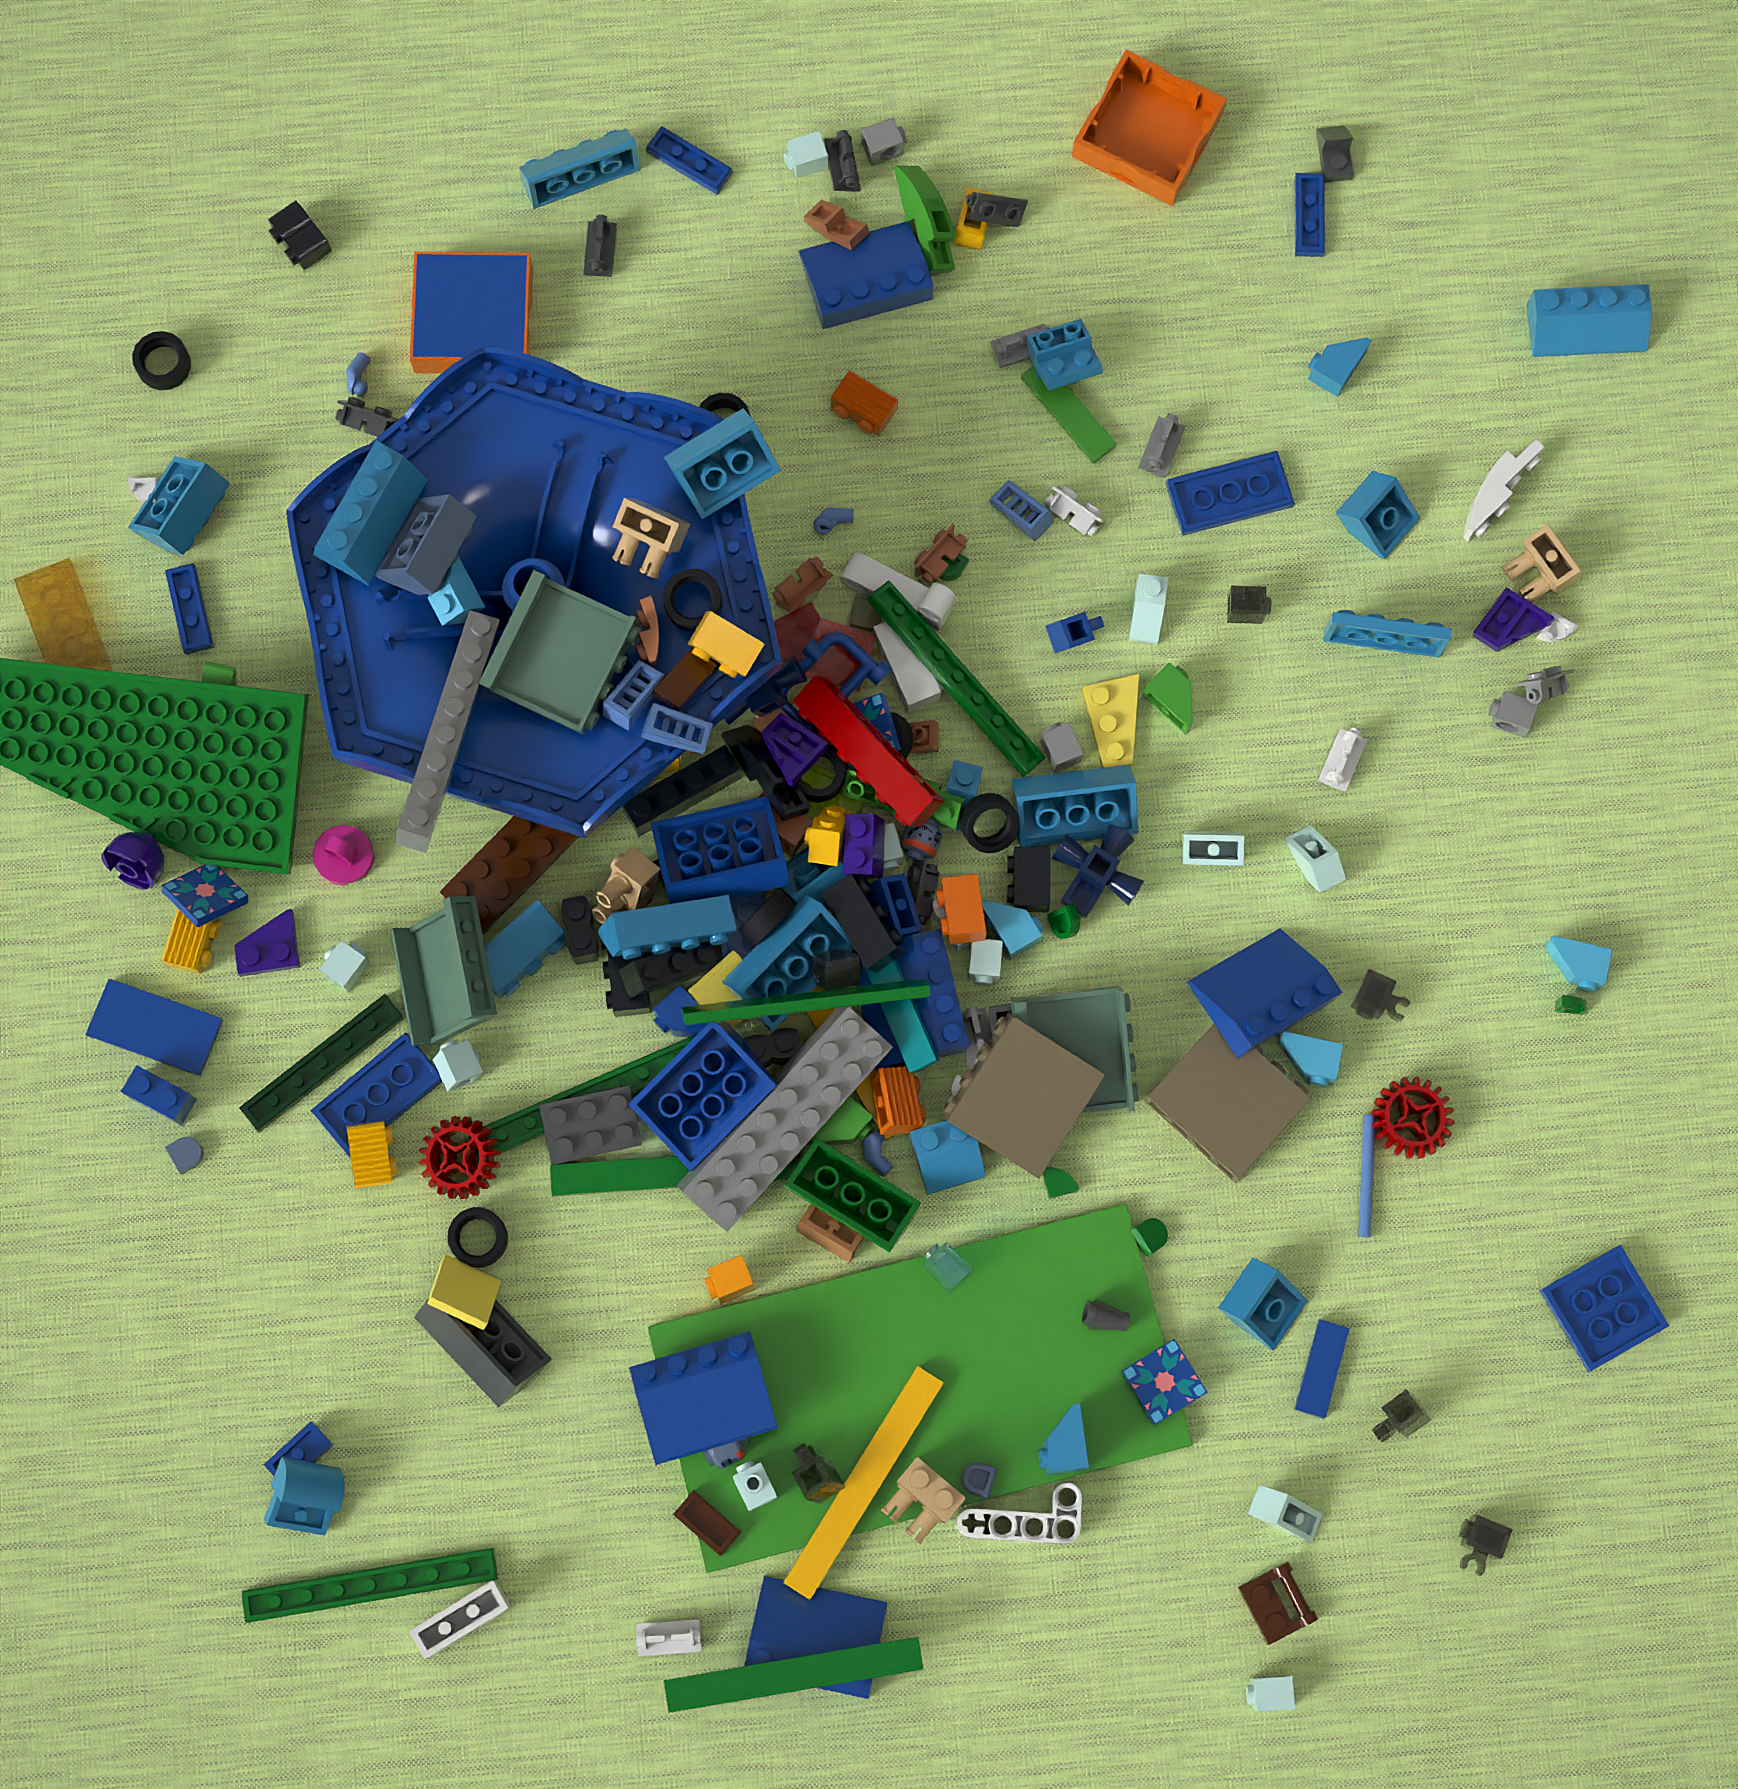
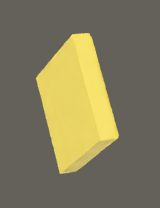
M733 950L688 990L699 1005L738 1000L722 981L742 961L741 957ZM744 1019L728 1020L727 1022L734 1029Z
M445 1254L441 1260L427 1304L484 1330L488 1324L501 1280Z

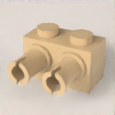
M624 498L613 524V528L620 530L623 534L612 559L615 561L620 560L621 564L631 566L639 542L644 541L648 543L650 548L639 571L643 574L648 573L647 576L658 579L667 553L679 552L691 523L637 498Z
M1548 524L1522 541L1523 553L1502 566L1503 571L1508 575L1511 582L1532 567L1538 568L1540 576L1518 590L1521 596L1531 603L1549 590L1554 591L1558 596L1582 579L1580 568Z
M634 847L625 855L620 853L611 864L612 873L607 880V885L596 893V898L600 904L592 909V914L601 924H604L612 913H617L620 909L622 911L642 909L653 899L661 868Z
M916 1457L896 1483L899 1490L881 1511L888 1516L896 1506L897 1509L890 1519L897 1523L913 1501L922 1504L923 1511L909 1528L905 1530L912 1537L917 1529L921 1527V1531L914 1538L915 1541L921 1544L938 1522L945 1524L966 1498L920 1458Z

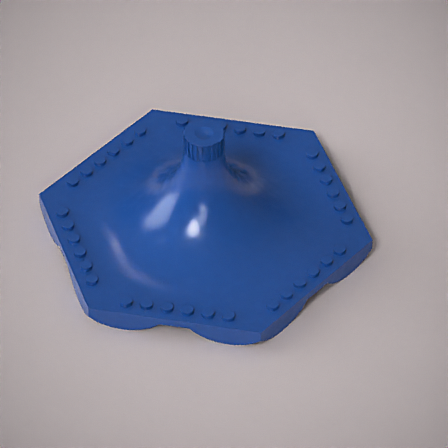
M482 347L466 355L439 375L416 398L404 416L369 445L347 454L317 476L290 504L286 514L296 573L314 651L320 701L334 759L403 782L413 783L465 623L442 626L428 600L429 594L416 595L383 581L375 575L369 585H366L313 555L317 542L376 440L403 455L428 479L418 498L450 494L477 516L472 525L473 531L461 544L458 556L485 605V608L478 613L500 619L490 658L533 570L544 574L549 580L629 617L632 615L638 621L636 611L641 610L639 600L651 596L659 627V655L657 666L654 669L665 674L666 677L692 648L687 643L695 630L689 631L680 628L669 619L663 607V591L666 583L674 574L685 569H698L711 575L721 589L722 607L719 616L763 642L764 646L746 676L737 674L733 678L719 670L721 664L710 658L712 662L717 664V670L679 712L713 723L714 727L782 668V660L749 519L745 493L704 519H701L664 459L669 453L725 419L708 410L674 398L643 392H625L591 382L563 367L525 353L503 348ZM624 498H637L691 523L679 552L667 553L658 579L647 576L648 573L643 574L639 571L650 548L648 543L644 541L639 542L631 566L621 564L620 560L615 561L612 559L623 534L620 530L613 528V524ZM695 581L686 582L676 590L674 596V605L677 611L689 618H696L705 614L711 603V595L708 589L703 584ZM639 622L638 627L641 628L640 632L649 630L648 627L642 629L641 624ZM639 637L635 644L640 643ZM629 644L624 654L627 656L625 666L620 674L615 673L610 683L613 685V690L637 661L641 660L635 644ZM638 675L637 677L638 679L647 684L651 682L646 678L642 677L641 675ZM631 685V687H630V688L636 690V691L639 692V693H642V692H643V691L639 690L638 688H636V687H634V686H632V685ZM480 686L445 795L586 838L686 750L641 738L649 709L653 703L672 709L654 695L629 730L624 729L603 715L604 701H602L597 710L600 716L596 726L592 731L588 729L584 736ZM626 696L623 697L624 699H626L627 701L631 702L632 704L634 703V701L631 700V699H629L628 697H626ZM657 718L656 729L660 730L663 722L662 719ZM670 722L667 730L668 733H673L674 722ZM682 726L679 737L685 738L688 726ZM695 728L691 741L697 742L701 729Z

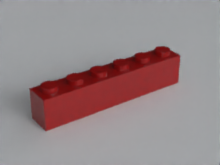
M815 675L795 697L793 702L799 708L798 714L807 722L813 723L819 729L817 734L838 749L836 754L841 760L847 764L851 763L857 769L855 773L857 777L865 784L872 785L877 791L875 793L876 797L896 811L895 817L907 827H922L945 801L828 677Z

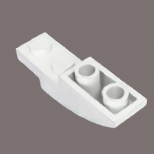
M1535 439L1517 458L1507 450L1490 470L1477 492L1467 516L1463 537L1467 542L1474 535L1479 538L1491 526L1488 522L1494 516L1500 518L1511 505L1508 501L1513 495L1511 490L1522 479L1519 475L1524 470L1531 472L1542 460L1539 455L1544 446Z

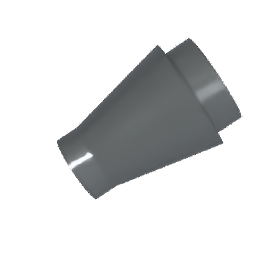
M1098 1299L1086 1302L1082 1314V1324L1087 1325L1089 1329L1120 1330L1126 1332L1129 1326V1313L1122 1312Z

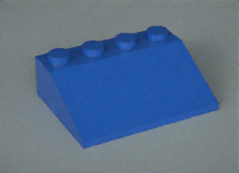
M907 221L869 231V234L853 250L847 249L833 241L799 250L822 329L933 300L934 285L924 255Z
M767 796L650 823L669 904L729 895V899L790 885L786 860Z
M1280 928L1187 982L1237 1059L1328 1006L1343 993L1326 967Z
M941 929L903 937L904 942L902 946L906 953L896 960L905 981L925 979L930 985L929 997L915 998L913 1000L938 1058L963 1053L968 1048L969 1041ZM856 951L849 953L848 957L855 986L872 985ZM880 1003L860 1005L863 1020L893 1047L878 1063L875 1070L877 1071L882 1067L892 1068L905 1065L906 1063Z
M727 1021L711 1022L628 1105L690 1171H693L778 1085L745 1040Z
M750 1331L629 1367L655 1465L778 1429Z
M764 1576L744 1666L880 1643L887 1602L817 1588L809 1600L784 1584V1580ZM873 1678L818 1688L869 1699Z

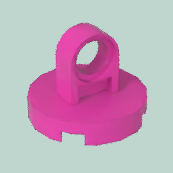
M340 825L334 826L321 834L315 842L313 860L315 867L324 879L332 884L345 886L348 883L365 878L372 869L374 852L372 844L365 833L356 827Z

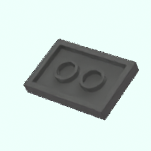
M625 1085L539 1104L551 1164L554 1165L642 1145L635 1111L628 1105L632 1101L630 1086Z

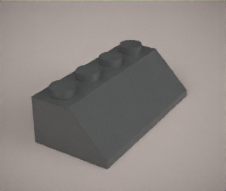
M496 1299L488 1324L484 1330L427 1304L428 1300L414 1317L498 1408L515 1396L552 1360Z

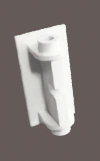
M1066 485L1062 489L1054 486L1052 489L1058 493L1056 496L1050 494L1045 501V504L1048 505V510L1063 520H1066L1070 512L1074 513L1075 515L1069 524L1085 536L1088 534L1092 537L1099 528L1095 525L1097 521L1102 523L1106 521L1100 517L1102 513L1100 509L1090 502H1087L1086 505L1076 499L1078 494Z
M1350 728L1349 731L1339 729L1319 776V782L1346 792L1368 740L1360 736V730L1356 728Z
M700 1619L636 1624L638 1656L702 1652Z

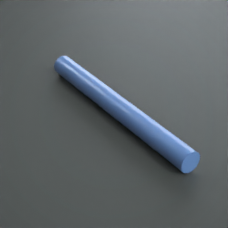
M1369 1114L1363 1116L1358 1237L1363 1238L1371 1237L1375 1148V1128H1372V1123L1376 1121V1117Z

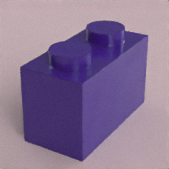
M845 814L843 875L847 876L851 873L865 879L883 878L885 819L876 814Z

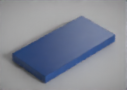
M1278 451L1166 479L1167 490L1182 536L1288 509L1295 504Z
M108 979L85 1035L201 1077L223 1019Z
M405 1032L311 1109V1112L350 1157L346 1126L383 1120L385 1127H388L443 1081L434 1064L418 1046H412L410 1036Z

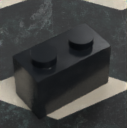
M1014 847L1013 856H1007V874H1013L1012 885H1007V903H1012V907L1024 909L1027 912L1048 913L1050 908V847Z

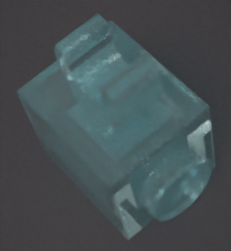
M947 1242L941 1247L938 1243L935 1244L924 1255L927 1261L923 1267L948 1293L972 1271L969 1264Z

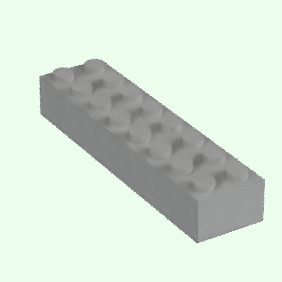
M849 1006L836 1008L773 1078L778 1086L693 1171H689L677 1186L688 1198L728 1232L893 1047Z

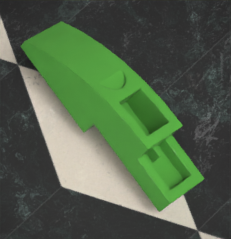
M895 166L894 172L906 221L915 222L921 250L929 272L949 273L955 270L949 241L956 238L940 193L928 175L919 166Z
M855 767L847 768L842 792L843 796L894 814L896 813L890 805H885L876 797L875 793L877 791L871 784L867 785L855 774L857 769ZM925 779L945 800L930 819L956 829L960 825V816L964 808L965 798L942 791V784Z

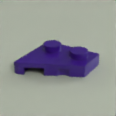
M1506 587L1474 630L1472 636L1498 652L1550 626L1555 617Z
M782 712L762 731L764 742L788 785L791 787L828 750V742Z
M292 909L284 911L234 945L237 972L240 977L300 968L294 912Z

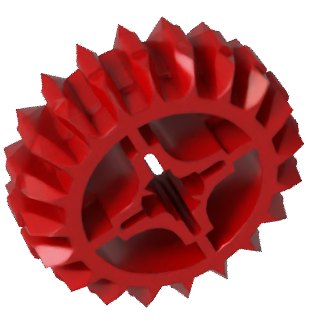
M1403 1077L1400 1080V1085L1392 1081L1389 1084L1390 1090L1383 1088L1380 1091L1384 1099L1376 1098L1374 1100V1104L1380 1109L1372 1110L1371 1115L1380 1118V1120L1373 1122L1372 1128L1382 1129L1376 1135V1139L1380 1140L1386 1137L1388 1141L1383 1147L1388 1149L1395 1145L1394 1155L1399 1156L1404 1149L1406 1159L1413 1157L1414 1150L1419 1159L1425 1157V1150L1430 1155L1435 1154V1145L1442 1148L1446 1144L1442 1137L1449 1138L1452 1135V1132L1446 1127L1453 1126L1455 1123L1453 1119L1446 1118L1447 1115L1454 1112L1452 1107L1444 1108V1104L1450 1100L1449 1097L1444 1096L1440 1099L1437 1096L1442 1090L1439 1086L1431 1091L1430 1080L1425 1081L1423 1086H1420L1419 1077H1414L1411 1085L1407 1077ZM1405 1095L1418 1096L1428 1102V1104L1423 1106L1416 1105L1411 1098L1407 1099ZM1394 1099H1396L1399 1104L1397 1108L1400 1118L1391 1124L1389 1116L1390 1107ZM1421 1112H1424L1422 1115L1418 1117L1419 1119L1417 1121H1408L1404 1124H1401L1403 1121L1407 1119L1408 1115H1417ZM1434 1112L1436 1119L1435 1129L1432 1135L1429 1136L1427 1133L1426 1117ZM1408 1130L1415 1138L1418 1137L1420 1141L1407 1140L1397 1132Z
M453 1116L450 1122L443 1119L440 1121L441 1128L437 1126L430 1128L433 1137L425 1136L423 1138L428 1147L419 1149L420 1153L426 1154V1157L418 1163L419 1165L427 1166V1169L421 1175L423 1177H431L428 1186L431 1188L438 1186L437 1193L439 1195L447 1193L449 1199H456L457 1196L460 1199H468L469 1193L472 1196H478L480 1194L479 1187L482 1189L489 1188L486 1178L492 1180L497 1178L496 1174L492 1172V1168H499L501 1166L499 1162H494V1156H499L502 1153L500 1150H493V1146L498 1143L497 1138H489L492 1130L490 1128L482 1129L483 1122L480 1120L473 1122L472 1118L464 1116L462 1120L459 1116ZM463 1132L472 1139L460 1145L458 1142H453L450 1137ZM443 1151L444 1161L441 1164V1152ZM479 1151V1164L477 1165L475 1158ZM458 1152L463 1153V1157H460L463 1158L462 1163L457 1162L459 1158L457 1157ZM460 1170L463 1174H468L470 1178L462 1183H456L449 1176L452 1173L456 1174Z

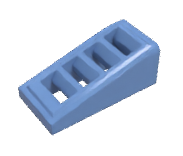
M1010 480L989 500L997 510L1033 541H1036L1053 524L1054 520L1051 511ZM1012 493L1015 495L1006 505L1003 504ZM1022 501L1023 504L1014 512L1013 509ZM1029 509H1031L1032 511L1030 512V514L1025 519H1023L1022 517L1026 514V512Z
M638 660L603 702V715L624 729L629 730L653 697L654 689L665 678V674ZM638 675H641L642 677L646 678L651 682L647 684L638 679L637 677ZM631 685H632V686L638 688L639 690H641V691H643V692H642V693H639V692H637L636 690H634V689H632V688H630V687H631ZM624 696L628 697L629 699L633 700L634 703L632 704L631 702L627 701V700L624 699L623 697H624Z
M653 703L649 709L641 738L704 754L713 723ZM657 718L663 720L660 730L655 728ZM670 722L675 723L672 734L667 732ZM683 725L688 726L685 738L679 737ZM695 728L701 729L697 743L691 741Z

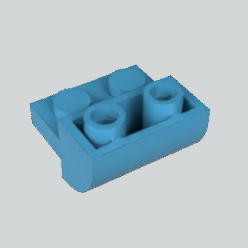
M1082 319L1027 335L1028 349L1038 379L1043 380L1048 391L1103 373L1102 364L1092 347L1091 336Z
M281 1457L271 1484L274 1493L264 1521L268 1526L325 1536L334 1512H340L343 1502L344 1476L341 1469Z

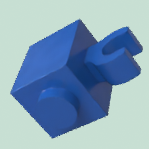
M1086 612L1046 625L1055 653L1095 640L1092 631L1105 627L1101 616L1088 620Z

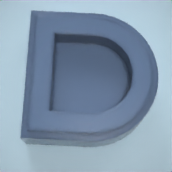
M190 1137L180 1138L165 1147L180 1174H184L196 1167L203 1158L201 1144Z
M978 1462L970 1464L962 1474L964 1488L971 1494L988 1499L998 1468Z

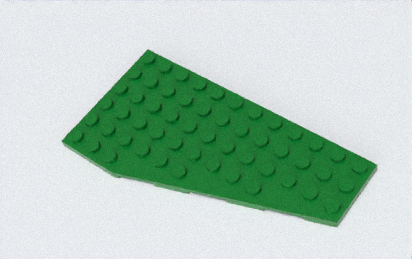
M0 658V765L66 799H71L110 818L109 820L140 834L148 833L159 843L192 858L200 864L288 875L291 874L309 694Z

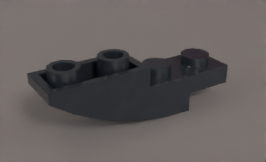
M747 724L722 733V738L750 782L758 781L783 821L809 812L811 808L810 803L797 785V782L793 787L788 785L764 742L760 731Z

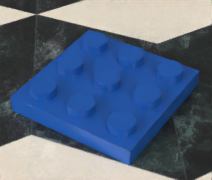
M1621 1245L1616 1246L1539 1290L1587 1372L1596 1369L1669 1327L1668 1322Z

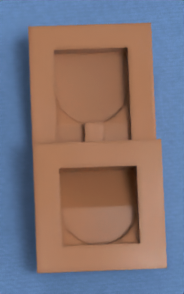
M820 200L804 216L805 222L820 234L850 250H853L869 234L867 224L846 217L843 207L824 200Z

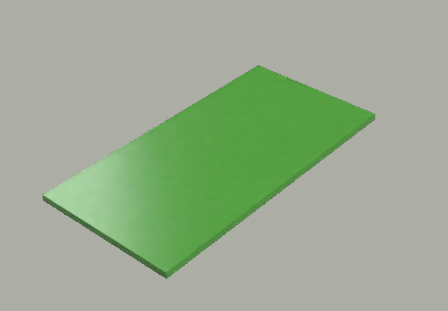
M1123 1204L648 1326L655 1359L750 1331L778 1429L749 1437V1443L744 1445L746 1456L724 1469L716 1465L711 1466L703 1451L679 1458L688 1496L694 1490L741 1531L722 1556H719L699 1538L706 1572L710 1573L805 1548L917 1366L941 1380L944 1384L850 1535L896 1524L890 1517L897 1507L895 1506L888 1516L881 1509L885 1507L899 1490L896 1483L916 1457L920 1458L966 1498L959 1506L961 1507L987 1500L969 1493L962 1484V1474L966 1467L972 1463L978 1462L998 1468L988 1499L1192 1446L1193 1443L1183 1408L1158 1424L1153 1425L1121 1373L1122 1370L1165 1345L1136 1238L1131 1232L1133 1227L1127 1205ZM1098 1299L1122 1312L1129 1313L1130 1322L1126 1332L1120 1330L1089 1329L1087 1325H1083L1082 1314L1086 1302ZM1080 1403L1089 1468L1083 1471L1047 1475L1046 1468L1040 1469L1038 1450L1043 1448L1042 1443L1066 1411L1073 1404ZM753 1460L755 1465L761 1462L778 1498L749 1512L732 1476L738 1474L736 1470L738 1466ZM913 1501L897 1523L917 1518L923 1511V1505Z

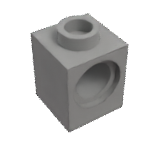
M894 118L862 128L861 143L871 166L903 155L904 143H907L903 128L901 126L897 127Z
M1504 691L1499 700L1494 699L1492 702L1489 716H1492L1493 719L1490 726L1525 737L1531 729L1538 704H1533L1527 698Z
M1058 722L1044 729L1045 732L1042 733L1040 742L1054 773L1082 761L1083 752L1070 723L1061 725Z

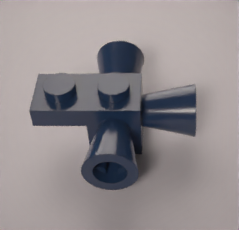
M793 655L782 664V668L723 718L725 722L730 725L749 708L752 713L763 718L786 705L787 703L781 690L807 682L805 672L798 660Z
M1110 824L1100 848L1094 845L1090 853H1088L1070 835L1066 834L1052 859L1077 868L1079 871L1061 899V903L1065 906L1075 904L1077 913L1086 918L1107 886L1129 906L1143 885L1144 880L1117 871L1120 860L1117 858L1134 842L1133 837L1125 830Z

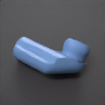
M359 352L347 368V389L352 395L363 396L368 389V384L365 381H361V374L371 360L363 352Z
M826 508L815 519L814 529L819 534H827L838 523H853L854 509Z
M872 1130L863 1139V1158L884 1177L893 1165L881 1155V1144L884 1141V1136L880 1134V1131Z

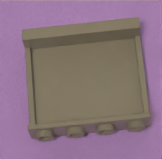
M1008 1013L1005 1018L1001 1017L995 1024L992 1031L995 1034L989 1044L984 1043L976 1055L978 1061L973 1069H968L963 1074L959 1082L961 1088L955 1096L951 1095L944 1104L943 1111L945 1113L942 1117L1039 1179L1105 1074Z
M1213 1024L1152 1090L1144 1102L1236 1183L1312 1099L1308 1096L1309 1091L1299 1081L1292 1082L1285 1075L1286 1070L1275 1060L1270 1062L1262 1055L1263 1050L1260 1046L1237 1059L1215 1024Z

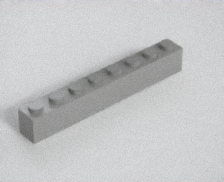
M469 610L398 825L395 842L397 845L427 853L481 686L479 681L487 667L496 640L500 619Z

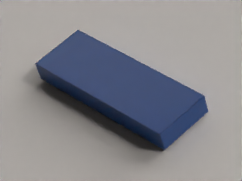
M663 126L660 127L646 147L647 153L718 195L733 174L731 167Z
M1296 173L1294 177L1295 256L1323 257L1325 254L1324 174Z
M192 563L165 570L183 652L187 655L214 648L195 564Z
M1321 1319L1318 1320L1294 1410L1322 1419L1326 1418L1350 1328Z

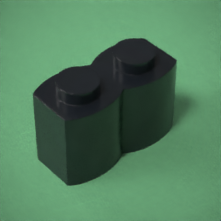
M296 200L268 219L272 227L268 232L278 245L283 243L287 249L284 253L294 266L299 264L305 270L332 251L327 239Z
M583 895L563 899L561 915L567 929L566 944L572 960L576 965L598 961L599 944L593 930L594 916L587 898Z
M793 1028L779 1029L768 1036L752 1035L744 1038L765 1069L772 1064L786 1065L801 1048L798 1030Z

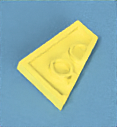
M1139 674L1082 686L1081 691L1102 768L1129 764L1132 767Z

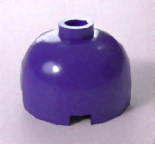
M122 833L113 839L101 854L102 862L110 872L115 868L121 873L118 877L121 881L138 889L147 890L149 886L151 888L154 887L164 870L162 850L157 845L158 841L148 833Z

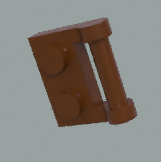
M1289 1561L1237 1587L1267 1645H1271L1318 1620L1315 1611L1310 1610L1291 1574L1293 1569ZM1277 1578H1280L1300 1616L1293 1621L1290 1619L1271 1582Z

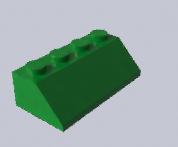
M818 1138L814 1140L784 1185L789 1191L889 1253L905 1233L922 1203Z

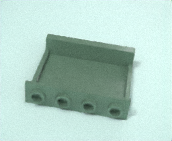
M533 570L479 684L488 691L585 736L588 729L592 731L597 724L600 716L597 710L601 702L605 701L613 690V685L610 683L615 673L620 674L625 666L627 656L624 654L629 644L634 645L641 631V628L638 627L639 621L632 615L629 617L549 580L544 574Z
M449 896L443 900L444 908L409 928L391 929L412 1046L438 1045L498 1015L475 896Z
M1120 986L1010 998L1012 1016L1105 1074L1081 1113L1128 1108L1129 1111H1135L1134 1102L1138 1101L1139 1096L1137 1084H1132L1131 1072L1136 1071L1134 1054L1129 1053V1042H1133V1030L1131 1023L1127 1024L1126 1012L1131 1010L1128 993L1124 994V990Z

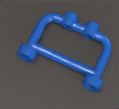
M839 632L827 634L818 643L812 639L801 651L805 656L799 662L806 673L830 646L834 644L843 646L862 664L840 688V691L847 698L866 678L877 685L892 669L884 660L878 664L851 637ZM793 686L782 689L781 692L787 704L780 708L791 719L819 736L817 734L819 729L813 723L804 720L798 714V710L788 701L787 693Z

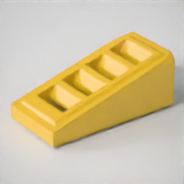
M967 187L954 243L980 250L988 222L969 219V212L972 209L970 206H967L966 198L973 192L993 193Z

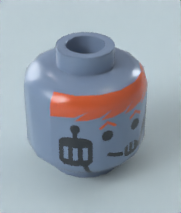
M930 818L922 827L905 826L900 840L901 848L907 852L906 857L912 861L919 862L923 859H932L936 856L943 832L939 829V823Z
M745 1438L705 1450L703 1453L711 1466L716 1465L724 1469L746 1456L744 1445L748 1444L749 1440Z

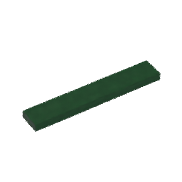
M382 995L245 1102L239 1109L260 1133L405 1018L387 995Z

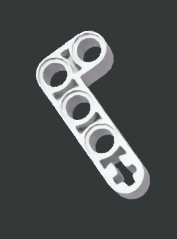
M858 552L853 553L840 576L842 583L867 597L890 580L936 632L941 630L955 604V594L944 585L932 583L931 587L928 588Z
M1062 1483L1057 1486L1052 1492L1050 1514L966 1509L957 1517L956 1528L963 1537L972 1539L1069 1544L1075 1541L1080 1533L1081 1491L1072 1483ZM1062 1489H1070L1074 1493L1075 1500L1071 1506L1066 1507L1060 1504L1058 1494ZM969 1514L974 1515L975 1521L984 1522V1515H990L987 1524L989 1534H983L985 1527H975L972 1533L968 1532V1528L962 1526V1520L968 1519ZM1000 1516L1006 1517L1011 1524L1010 1531L1004 1535L998 1534L993 1526L994 1520ZM1032 1518L1040 1521L1042 1525V1531L1036 1537L1028 1535L1025 1531L1026 1522ZM1065 1520L1072 1524L1073 1534L1070 1538L1064 1539L1058 1535L1056 1528L1060 1521Z

